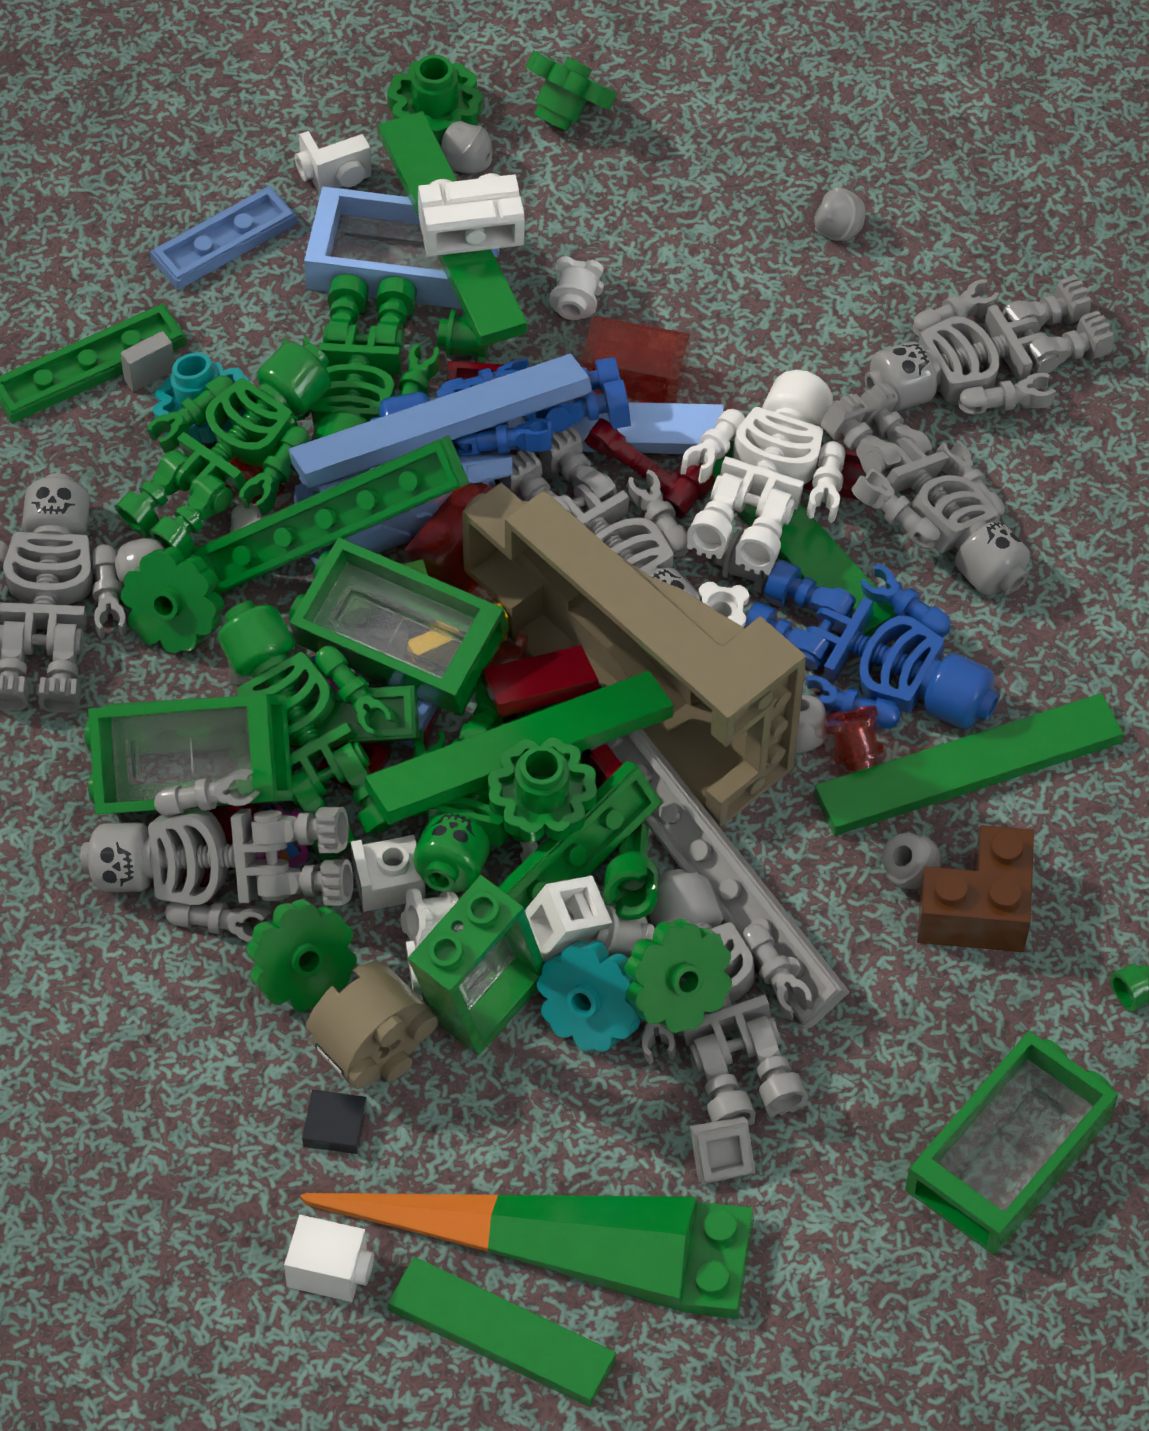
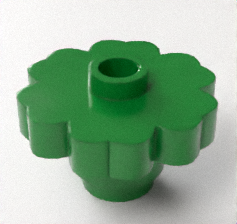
M533 50L525 68L545 78V82L535 100L538 106L534 115L565 131H568L572 121L577 123L587 101L610 110L618 94L613 89L590 78L589 76L593 69L570 57H567L564 64L549 56Z
M428 55L419 61L412 62L409 66V74L399 73L393 76L391 86L387 90L388 108L392 111L393 120L423 111L438 143H441L445 131L452 123L463 121L475 126L478 124L479 115L483 111V94L477 90V76L471 71H467L463 64H452L446 57L441 55Z
M176 547L154 550L141 558L140 566L127 572L124 577L121 599L127 607L132 609L128 616L129 626L138 633L146 644H154L161 641L162 646L169 653L193 650L204 642L205 635L219 628L221 624V614L225 603L219 594L213 592L218 583L217 575L210 568H207L206 563L201 557L192 556L185 560L181 551Z
M555 737L548 738L541 746L531 739H523L515 744L514 747L505 749L500 756L501 768L492 771L488 776L490 810L494 814L504 816V828L507 833L520 836L523 840L531 843L541 839L544 834L555 841H562L571 833L581 830L585 824V811L592 809L597 802L596 773L594 768L581 764V753L578 747L565 744L562 740Z
M306 899L296 900L292 904H280L274 910L273 922H261L253 930V939L250 940L246 948L247 956L256 963L250 972V980L260 989L262 995L274 1005L287 1002L299 1012L315 1007L329 988L333 986L335 989H340L349 983L351 971L357 962L356 955L347 947L353 939V930L344 922L341 915L329 906L317 909Z
M683 918L673 922H661L654 930L653 940L641 939L635 943L632 956L625 964L626 974L634 980L626 991V999L634 1006L637 1016L649 1024L658 1023L672 1033H678L685 1029H696L702 1024L704 1011L716 1012L723 1006L725 995L732 986L731 977L723 971L730 963L731 953L724 946L721 937L708 928H699L694 923Z

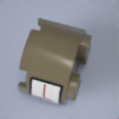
M371 961L353 969L359 978L351 982L340 993L333 986L329 988L313 1008L306 1023V1029L313 1035L309 1042L356 1089H361L375 1083L382 1077L389 1083H392L409 1070L412 1065V1059L409 1056L419 1043L427 1038L438 1025L437 1016L385 962Z

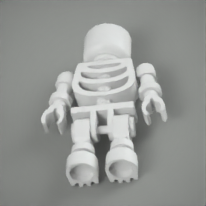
M802 370L784 372L776 378L762 408H753L746 418L739 410L727 409L716 420L715 428L705 431L699 440V444L685 451L682 459L681 475L686 474L688 467L692 465L698 466L703 462L698 479L699 483H703L712 475L716 459H721L729 451L730 440H735L732 453L733 458L725 456L721 474L717 476L711 492L710 499L712 501L707 503L703 511L696 514L688 529L687 549L692 550L695 548L697 549V555L701 556L702 553H705L706 558L711 559L713 554L716 555V558L721 559L732 534L731 522L734 518V511L742 512L745 505L749 504L757 507L755 513L757 519H755L751 527L744 530L736 546L735 564L739 566L744 564L746 571L753 569L754 573L758 575L761 570L764 571V574L770 575L781 549L779 539L782 534V527L784 524H789L794 509L797 510L800 504L803 485L811 480L814 489H812L807 507L808 518H814L815 508L821 506V502H825V507L830 510L828 521L830 523L835 521L840 503L838 492L843 485L841 471L843 470L846 452L844 446L835 441H829L821 447L823 427L820 425V422L833 404V394L828 385L819 376Z

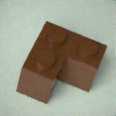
M981 825L975 852L974 871L924 867L919 897L917 943L1024 952L1031 923L1034 830Z

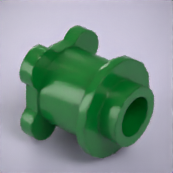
M451 309L449 319L440 318L437 346L446 348V358L451 359L452 354L478 357L477 363H486L488 345L481 347L467 317L457 315V310Z

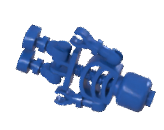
M610 357L595 360L594 371L588 372L587 368L583 367L590 377L592 392L522 416L525 423L519 424L515 428H509L507 421L452 440L457 454L461 456L479 455L480 451L498 450L500 455L510 454V448H518L528 452L548 451L553 448L551 441L553 432L567 430L576 422L583 420L584 417H588L589 421L599 420V414L607 413L610 424L614 429L631 426L626 389L623 379L620 380L616 358ZM528 358L510 361L499 367L495 372H491L487 368L479 370L476 377L465 380L462 378L449 380L440 386V390L436 391V396L440 398L529 368ZM599 390L600 394L595 395L594 391ZM424 392L385 398L379 405L380 417L371 418L370 421L428 402L430 398Z
M783 559L776 563L768 577L764 589L766 601L779 608H784L789 597L794 598L793 603L796 606L804 609L809 605L813 611L817 612L815 617L821 623L820 628L809 626L807 630L793 629L792 622L783 618L779 622L776 621L777 610L759 601H756L746 614L744 628L759 616L763 617L806 655V668L812 670L821 668L829 653H831L824 665L826 679L810 675L806 676L805 680L808 689L816 688L823 692V695L818 699L823 703L825 711H838L841 718L851 720L853 716L870 720L871 725L889 729L899 722L900 711L911 713L920 697H923L924 707L929 715L954 727L966 730L974 726L979 718L988 721L998 704L1000 693L993 690L995 676L990 668L957 653L950 654L941 660L944 656L943 637L949 633L951 626L949 616L936 606L931 608L919 600L920 593L914 589H903L901 584L895 580L894 574L880 564H874L875 577L881 578L886 582V588L884 586L874 588L867 583L866 579L861 580V589L867 598L863 597L852 618L850 617L855 609L851 607L856 603V598L851 593L837 587L833 589L823 586L816 587L817 581L809 577L801 580V568ZM873 601L892 605L894 607L893 612L897 617L882 624L871 639L869 636L865 637V634L862 633L874 614ZM834 630L842 634V636L838 637L830 633V631ZM899 637L892 647L889 648L886 645L891 640ZM914 649V651L908 657V653ZM851 653L861 657L860 684L865 697L859 696V690L848 688L846 692L840 691L837 687L830 685L828 681H836ZM876 663L877 666L881 665L882 667L881 684L874 682L869 675L872 664ZM894 672L896 675H900L898 689L890 686Z

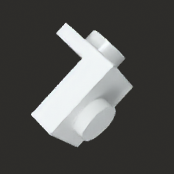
M309 131L299 134L300 152L295 154L296 166L301 178L304 181L311 179L319 194H321L322 186L332 188L342 186L353 187L363 179L372 176L370 146L363 134L318 149Z

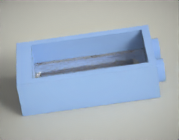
M322 186L304 260L306 289L329 292L330 283L334 277L341 274H352L362 278L369 287L368 297L377 298L379 283L387 277L396 276L405 278L415 285L417 289L416 303L462 309L437 256H426L420 220L408 197ZM500 248L491 249L494 256L498 257Z

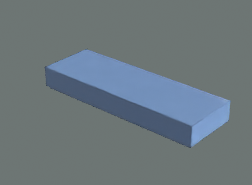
M269 185L151 250V260L172 285L179 290L297 224V215Z

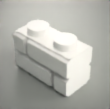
M489 173L480 176L478 179L454 182L447 179H439L429 185L418 186L419 220L427 257L524 245L525 219L516 174L500 176Z

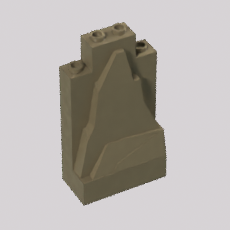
M500 483L488 493L478 494L467 504L465 510L462 511L464 571L505 607L509 628L507 637L530 657L582 645L599 682L605 685H611L650 671L674 704L672 718L643 728V731L720 828L794 768L806 655L763 617L759 616L744 628L682 589L652 578L616 554L545 490L529 501H522L505 485Z

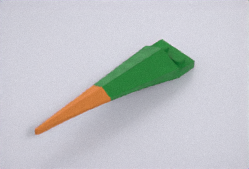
M305 1193L300 1195L301 1200L307 1206L486 1251L678 1311L739 1319L754 1222L753 1207L697 1202V1197L374 1193Z

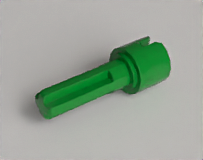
M644 822L619 845V855L609 863L605 873L603 892L605 904L613 903L616 905V915L626 920H636L647 916L655 908L658 899V871L652 860L647 858L649 828Z

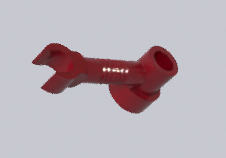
M599 418L584 440L594 451L604 454L609 458H616L625 466H629L630 469L637 472L638 475H641L642 478H645V480L648 469L653 471L660 481V491L664 493L663 501L671 503L676 512L675 517L683 519L697 499L703 500L714 486L715 477L713 474L706 482L699 483L700 468L703 464L700 463L698 466L692 465L687 468L686 474L681 475V462L673 474H671L626 442L625 436L617 429H614L610 422L603 418Z

